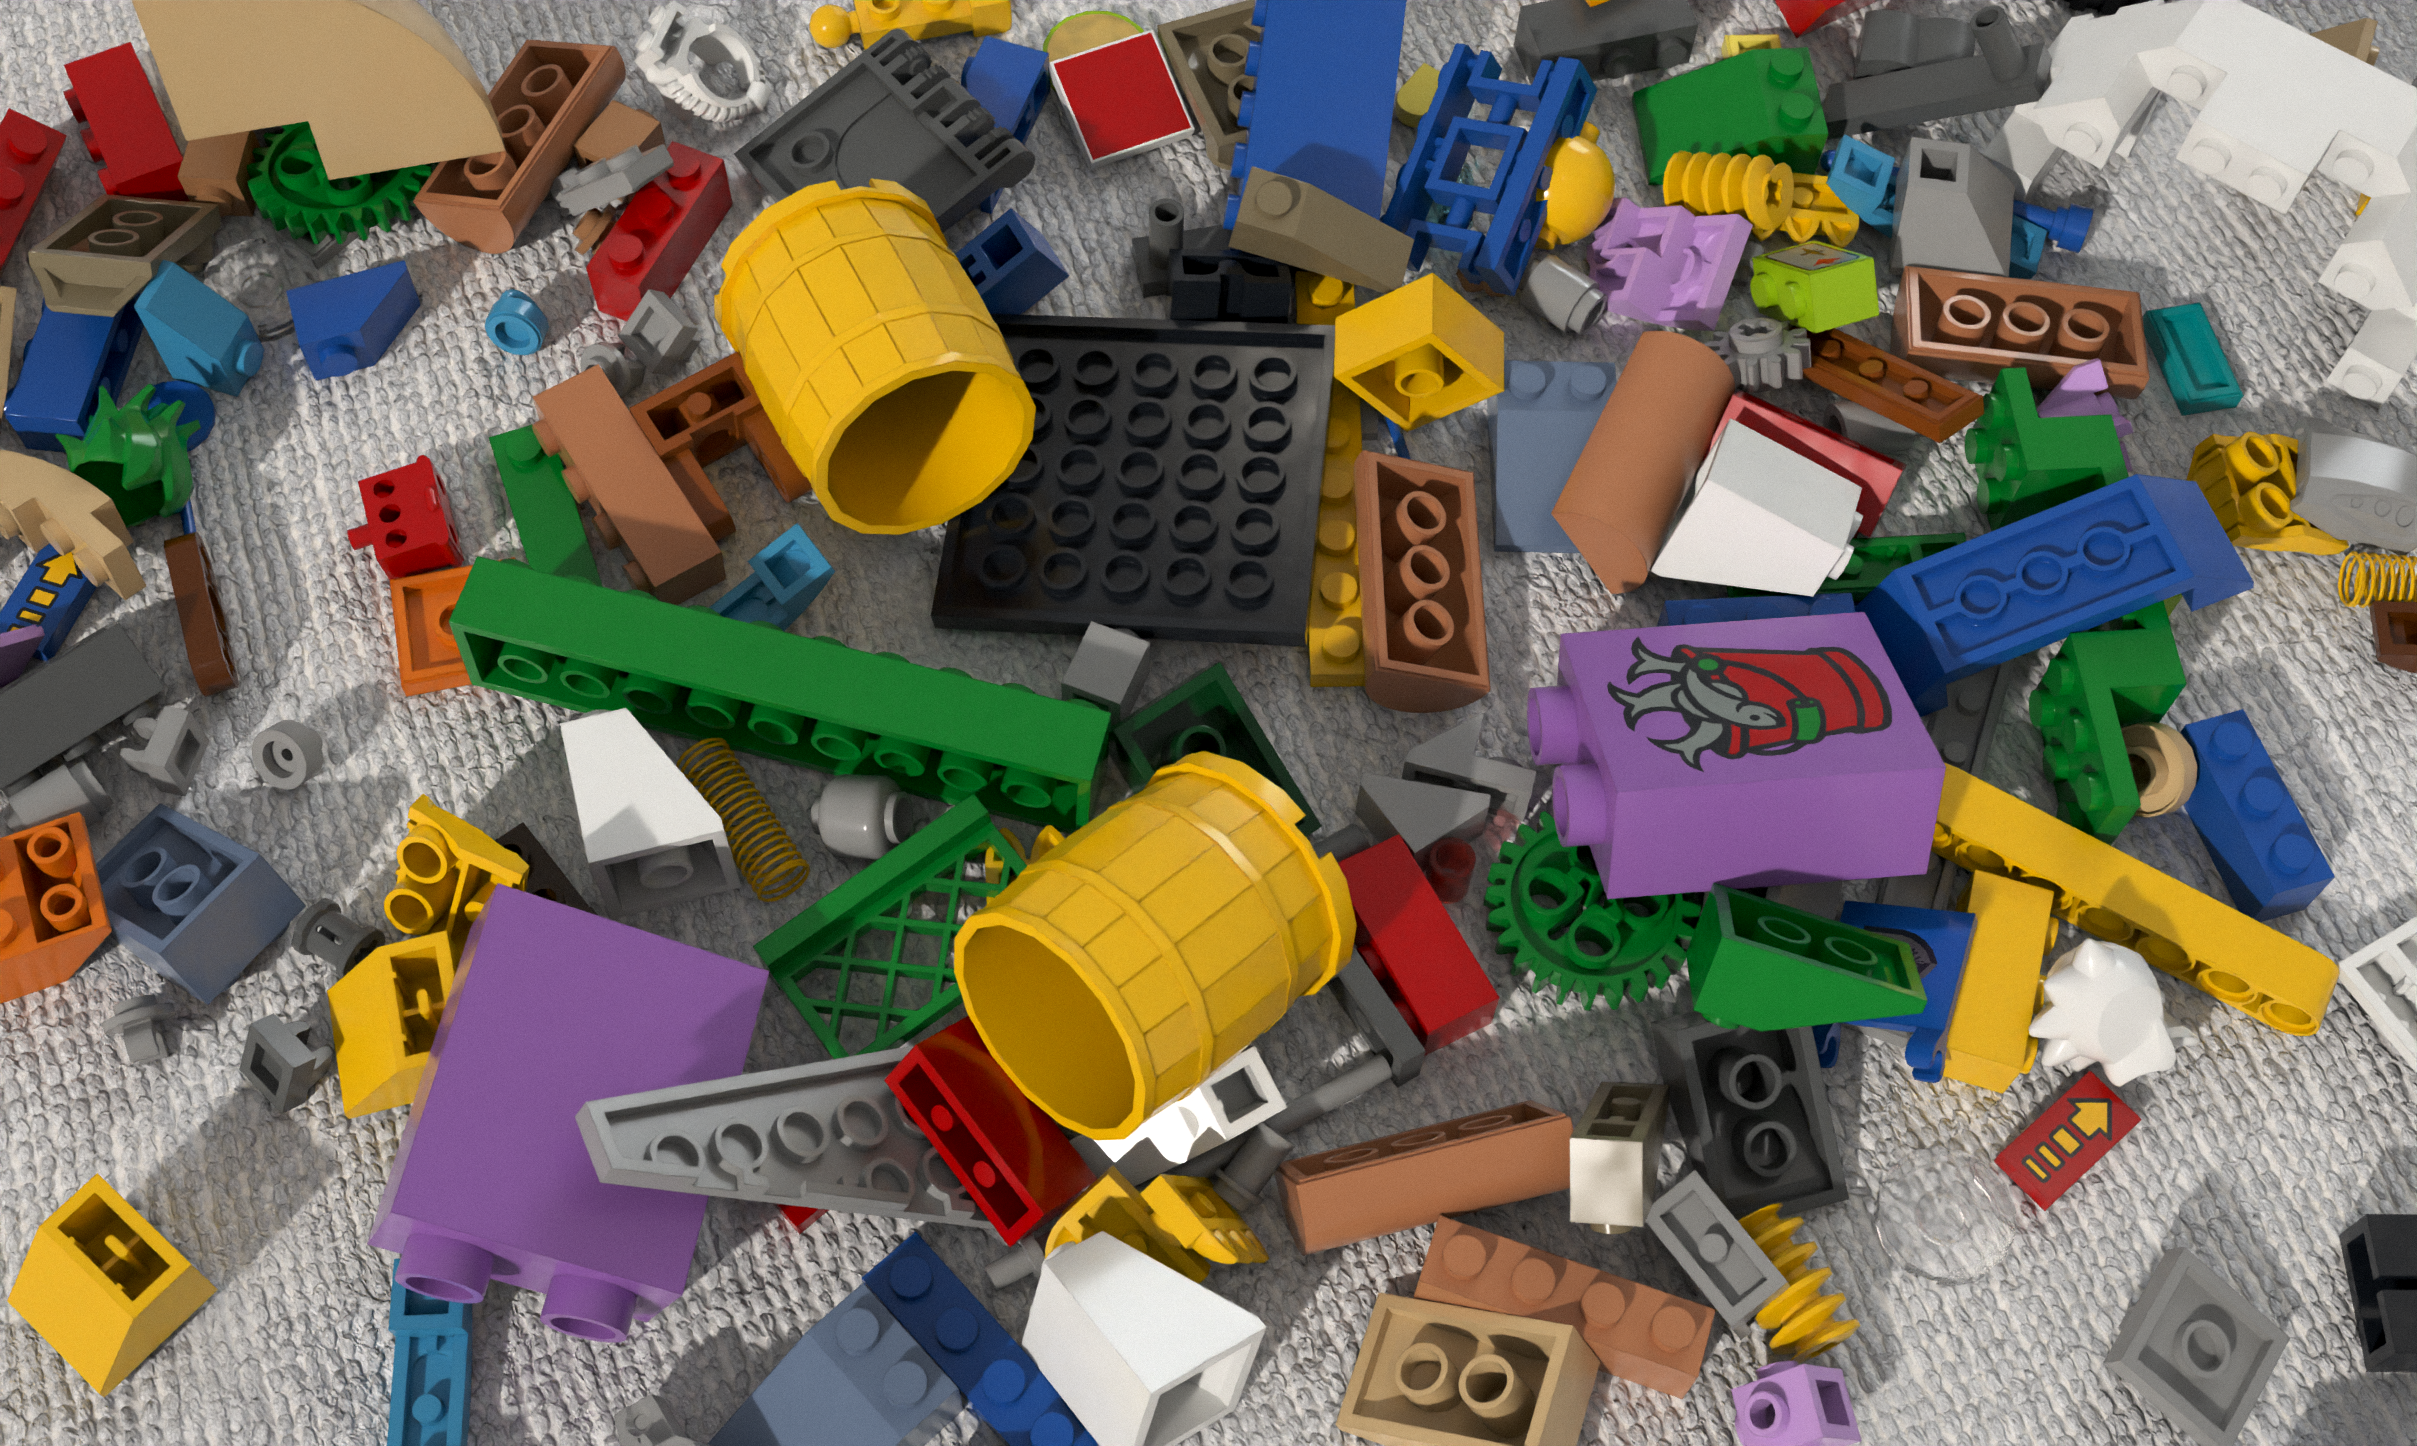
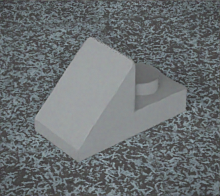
M1484 713L1476 715L1407 751L1401 779L1490 794L1489 814L1524 822L1537 771L1523 768L1519 763L1509 758L1491 757L1487 759L1474 755Z

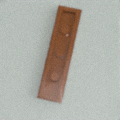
M1793 325L1790 327V330L1798 329L1799 327ZM1835 328L1819 333L1806 330L1807 339H1810L1812 367L1803 369V378L1921 435L1942 443L1984 414L1983 396Z

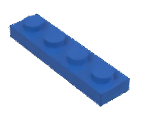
M917 1232L913 1233L862 1277L864 1285L958 1387L960 1395L1005 1446H1099L1032 1359Z

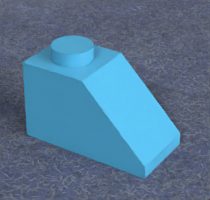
M163 260L157 275L149 281L135 303L134 308L173 379L238 397L249 377L254 376L258 372L262 364L263 353L265 352L248 315L176 263Z

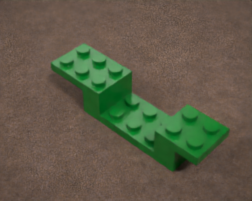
M2025 367L2001 368L1990 393H1986L1983 397L1984 414L1977 418L1973 428H1969L1965 435V456L1969 464H1975L1979 480L1977 487L1978 508L1981 514H1987L1991 531L2129 477L2112 415L2039 418ZM2164 600L2088 629L2089 632L2069 633L2055 658L2050 660L2048 669L2036 689L2032 690L2029 697L2030 719L2035 727H2040L2045 746L2042 758L2044 776L2049 783H2054L2059 803L2056 818L2110 846L2141 806L2121 728L2144 722L2159 723L2187 684Z

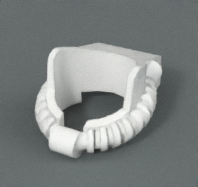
M675 0L665 7L658 5L648 19V22L652 24L650 30L645 31L635 45L639 52L634 62L646 74L647 81L654 84L660 90L664 104L671 114L684 121L701 116L702 119L713 120L714 122H731L743 119V117H747L751 113H761L771 95V90L766 85V78L763 76L765 74L764 69L759 66L761 62L759 58H756V53L750 48L748 43L735 30L720 23L710 25L709 23H703L698 17L689 19L683 16L687 8ZM688 51H692L701 60L710 65L729 60L737 70L741 86L747 89L745 96L738 100H727L711 92L701 81L696 71L689 73Z

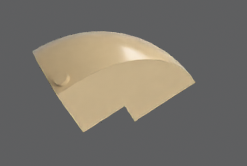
M132 0L186 141L308 121L328 180L505 151L501 128L493 106L473 66L441 23L417 0Z

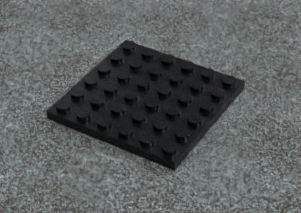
M990 314L993 321L997 323L1011 352L1016 370L1023 379L1036 406L1033 439L1014 472L981 503L948 520L931 610L934 627L938 629L1084 636L1091 621L1112 629H1129L1141 639L1306 647L1335 381V325Z

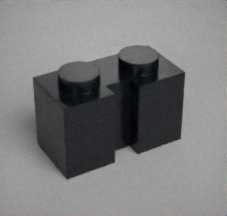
M1169 249L1164 307L1165 319L1287 324L1292 289L1289 265L1245 251Z

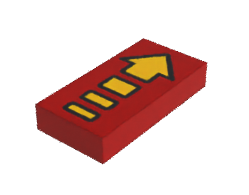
M2089 1071L1995 1158L1994 1162L2046 1211L2142 1119L2092 1071Z

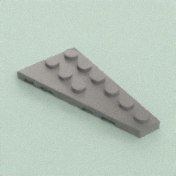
M915 1045L585 1102L575 1115L600 1183L995 1229L884 1081Z

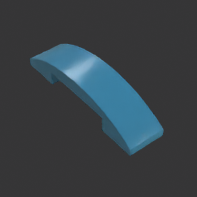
M1844 134L1838 143L1826 183L1851 211L1858 214L1863 221L1877 231L1892 239L1897 177L1891 175L1895 158ZM2014 214L2012 219L2009 278L2031 279L2037 273L2047 230Z
M796 523L751 558L748 563L755 572L709 608L723 617L747 623L756 620L766 621L785 631L814 601L831 579L835 570L801 526Z
M401 1258L394 1259L388 1331L396 1338L387 1446H467L472 1385V1303L440 1300L403 1287L395 1281L396 1271Z

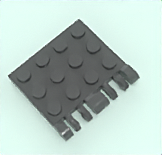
M900 28L889 31L734 153L743 169L776 203L806 186L833 180L836 181L840 190L857 186L870 187L869 181L871 178L895 181L926 201L942 233L999 188L1014 187L1032 171L1035 164L1034 154L1018 139H1015L1007 128H1002L1001 126L999 128L994 127L996 123L994 121L995 117L985 107L982 109L980 102L956 79L950 78L951 75L941 65L938 66L936 64L932 66L931 56L905 30Z

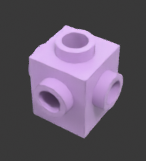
M1781 1361L1758 1368L1755 1371L1756 1381L1731 1389L1737 1411L1735 1428L1743 1446H1848L1862 1441L1842 1369L1809 1364L1798 1365L1797 1361Z

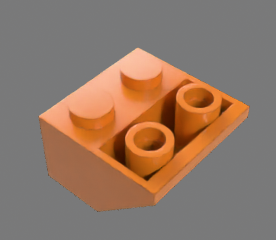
M80 812L0 838V1004L68 981L112 932L85 818Z

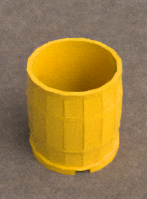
M871 178L869 181L870 187L857 186L840 190L835 180L809 185L764 209L731 243L721 264L726 277L719 290V294L714 295V316L735 352H738L743 359L745 372L752 382L764 410L779 434L782 444L798 469L811 483L816 496L832 520L862 534L901 535L943 524L981 503L1014 472L1033 439L1036 406L1023 379L1016 370L1011 352L997 323L993 321L982 298L963 270L958 258L948 249V243L925 200L897 182Z
M1206 751L1186 755L1175 764L1159 768L1142 791L1125 801H1120L1108 807L1104 813L1069 835L1036 862L1029 864L1008 887L983 909H979L969 916L955 936L954 974L968 1016L991 1056L1021 1092L1062 1126L1096 1141L1126 1140L1141 1125L1174 1103L1190 1096L1200 1085L1228 1065L1260 1035L1266 1033L1290 1009L1299 996L1315 995L1351 961L1357 923L1347 880L1332 852H1327L1321 858H1318L1309 840L1295 826L1306 815L1283 789L1244 762Z

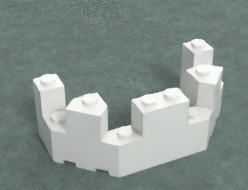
M2153 0L2120 7L2114 15L2094 18L2093 14L2090 13L2072 17L2048 48L2052 60L2043 96L2037 102L2016 105L2014 112L1982 153L1989 162L2015 184L2014 199L2027 203L2064 150L2100 169L2104 168L2114 153L2127 159L2137 145L2163 92L2201 111L2175 159L2286 215L2315 170L2371 197L2318 282L2370 309L2369 314L2326 382L2380 410L2417 355V88L2241 0H2181L2165 4L2164 0Z

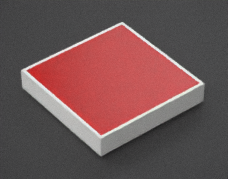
M1153 29L1049 63V75L1089 171L1192 137L1195 130Z

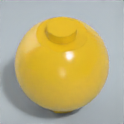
M1585 121L1579 136L1573 139L1570 137H1559L1547 155L1543 166L1551 167L1553 174L1549 188L1547 190L1537 189L1536 201L1547 200V217L1534 246L1536 248L1552 250L1555 245L1570 244L1585 238L1600 226L1611 208L1615 193L1614 172L1606 153L1596 145L1600 134L1599 129Z

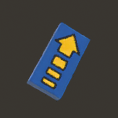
M50 543L38 552L0 612V634L35 624L37 627L42 626L45 636L32 657L47 661L55 656L97 588L80 570L73 558L74 554L72 552L62 556Z

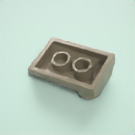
M1246 0L1157 25L1159 40L1206 137L1205 149L1207 157L1214 165L1226 170L1231 169L1235 142L1245 143L1247 127L1237 126L1242 92H1252L1254 77L1244 75L1250 40L1258 42L1260 40L1261 27L1251 25L1255 0Z
M102 194L28 251L30 267L42 288L45 305L52 312L114 317L157 275L163 260L176 263L188 273L201 270L203 263L214 257L212 234L221 227L219 205Z

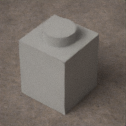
M1091 621L1061 681L1062 701L1082 699L1096 705L1100 710L1111 712V726L1130 715L1150 673V642L1142 640L1129 629H1112Z

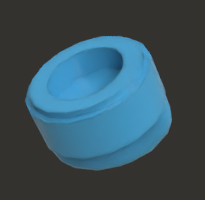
M515 289L503 292L499 300L493 304L485 322V330L491 341L502 350L517 355H529L538 351L549 329L547 318L537 304L528 295Z

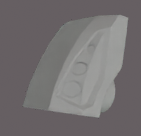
M2305 416L2295 423L2294 433L2298 435L2296 495L2290 501V510L2335 539L2351 541L2363 552L2374 553L2384 548L2400 556L2416 549L2417 455L2390 445L2371 435L2334 426L2324 419Z

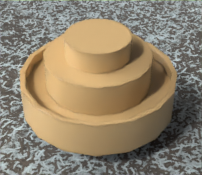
M2144 722L2121 728L2141 806L2133 816L2149 818L2179 809L2189 800L2196 786L2197 763L2193 750L2181 733L2162 723Z

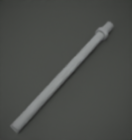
M1377 1054L1286 1103V1109L1264 1120V1122L1285 1136L1392 1078L1391 1068L1384 1056ZM1256 1125L1231 1140L1161 1174L1210 1177L1215 1174L1218 1167L1224 1169L1230 1164ZM1159 1175L1134 1186L1135 1189L1141 1193ZM1051 1230L1036 1239L1032 1234H1029L1018 1242L1019 1248L984 1266V1271L996 1292L1031 1273L1036 1278L1040 1277L1041 1266L1045 1260L1046 1242Z

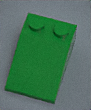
M1808 47L1753 49L1635 91L1632 96L1648 186L1663 185L1667 163L1672 155L1678 151L1689 152L1692 156L1698 152H1706L1711 154V156L1718 153H1726L1731 155V157L1738 154H1746L1752 159L1758 155H1766L1771 157L1775 166L1782 162L1788 164L1791 167L1792 173L1815 175L1828 137L1827 125Z
M1714 882L1686 952L1693 1010L1700 1012L1709 1022L1727 1029H1737L1741 1025L1762 1032L1923 1013L1928 1001L1909 943Z

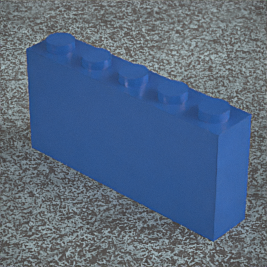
M1255 0L1251 25L1261 27L1259 42L1250 40L1247 51L1244 75L1254 77L1252 92L1243 91L1241 96L1237 126L1247 127L1245 143L1235 142L1230 177L1239 178L1240 183L1238 195L1228 194L1223 229L1233 230L1252 166L1310 183L1380 221L1407 0ZM1230 247V250L1242 251V250H1238V249H1235V248Z

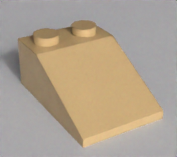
M1378 1293L1335 1425L1341 1431L1384 1446H1577L1600 1361L1573 1325Z

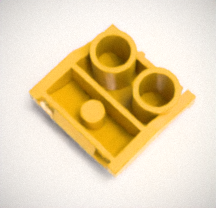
M2250 431L2240 437L2212 434L2195 447L2186 480L2197 482L2233 547L2240 546L2267 551L2307 552L2318 556L2339 554L2349 547L2348 541L2335 539L2290 510V501L2296 495L2298 439L2276 433L2260 435Z
M422 794L409 809L408 818L410 820L407 824L409 833L400 842L396 852L400 865L395 873L398 875L396 886L385 898L384 910L389 921L397 929L407 934L425 936L447 930L462 956L471 926L497 883L526 892L530 866L517 853L505 849L477 827L437 807L428 796Z

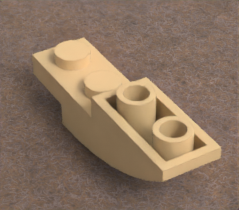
M0 449V533L7 540L16 535L35 553H38L49 543L62 556L72 552L76 564L93 585L98 587L105 582L124 600H127L146 587L139 570L126 548L134 541L113 500L90 482L64 468L42 459Z

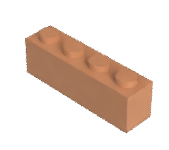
M599 364L533 396L539 421L531 424L537 440L549 457L558 453L567 466L561 473L575 500L579 504L588 500L597 516L591 518L605 547L609 551L619 547L628 561L627 564L622 566V569L632 589L647 592L659 601L679 605L726 580L721 550Z
M1439 1215L1413 1296L1414 1299L1573 1325L1599 1359V1371L1680 1399L1684 1398L1699 1376L1716 1309L1441 1215Z

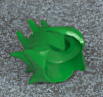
M151 383L146 385L119 411L103 385L99 386L98 409L94 417L89 416V426L83 440L81 441L64 434L55 435L67 453L70 472L90 482L113 500L127 528L139 525L155 515L168 518L180 513L190 500L194 489L187 454V440L192 434L201 429L199 420L176 426L177 420L186 405L181 400H177L170 406L161 402L148 410L149 401L156 391V388Z

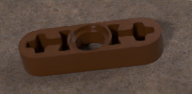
M197 531L164 540L165 555L187 654L198 687L205 697L238 688L237 671L214 571L203 540Z

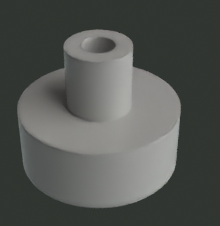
M283 720L260 732L255 737L252 743L253 762L260 775L271 785L285 790L294 789L319 773L323 763L322 739L315 730L308 729L299 722Z

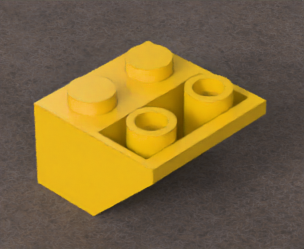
M447 930L377 947L327 990L344 1113L348 1119L414 1102L461 959V954Z
M97 1173L38 1227L7 1302L105 1398L218 1289Z

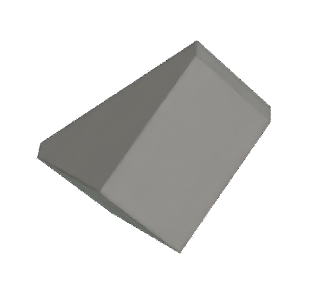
M1362 772L1355 813L1379 843L1400 834L1420 869L1424 872L1482 835L1491 795Z

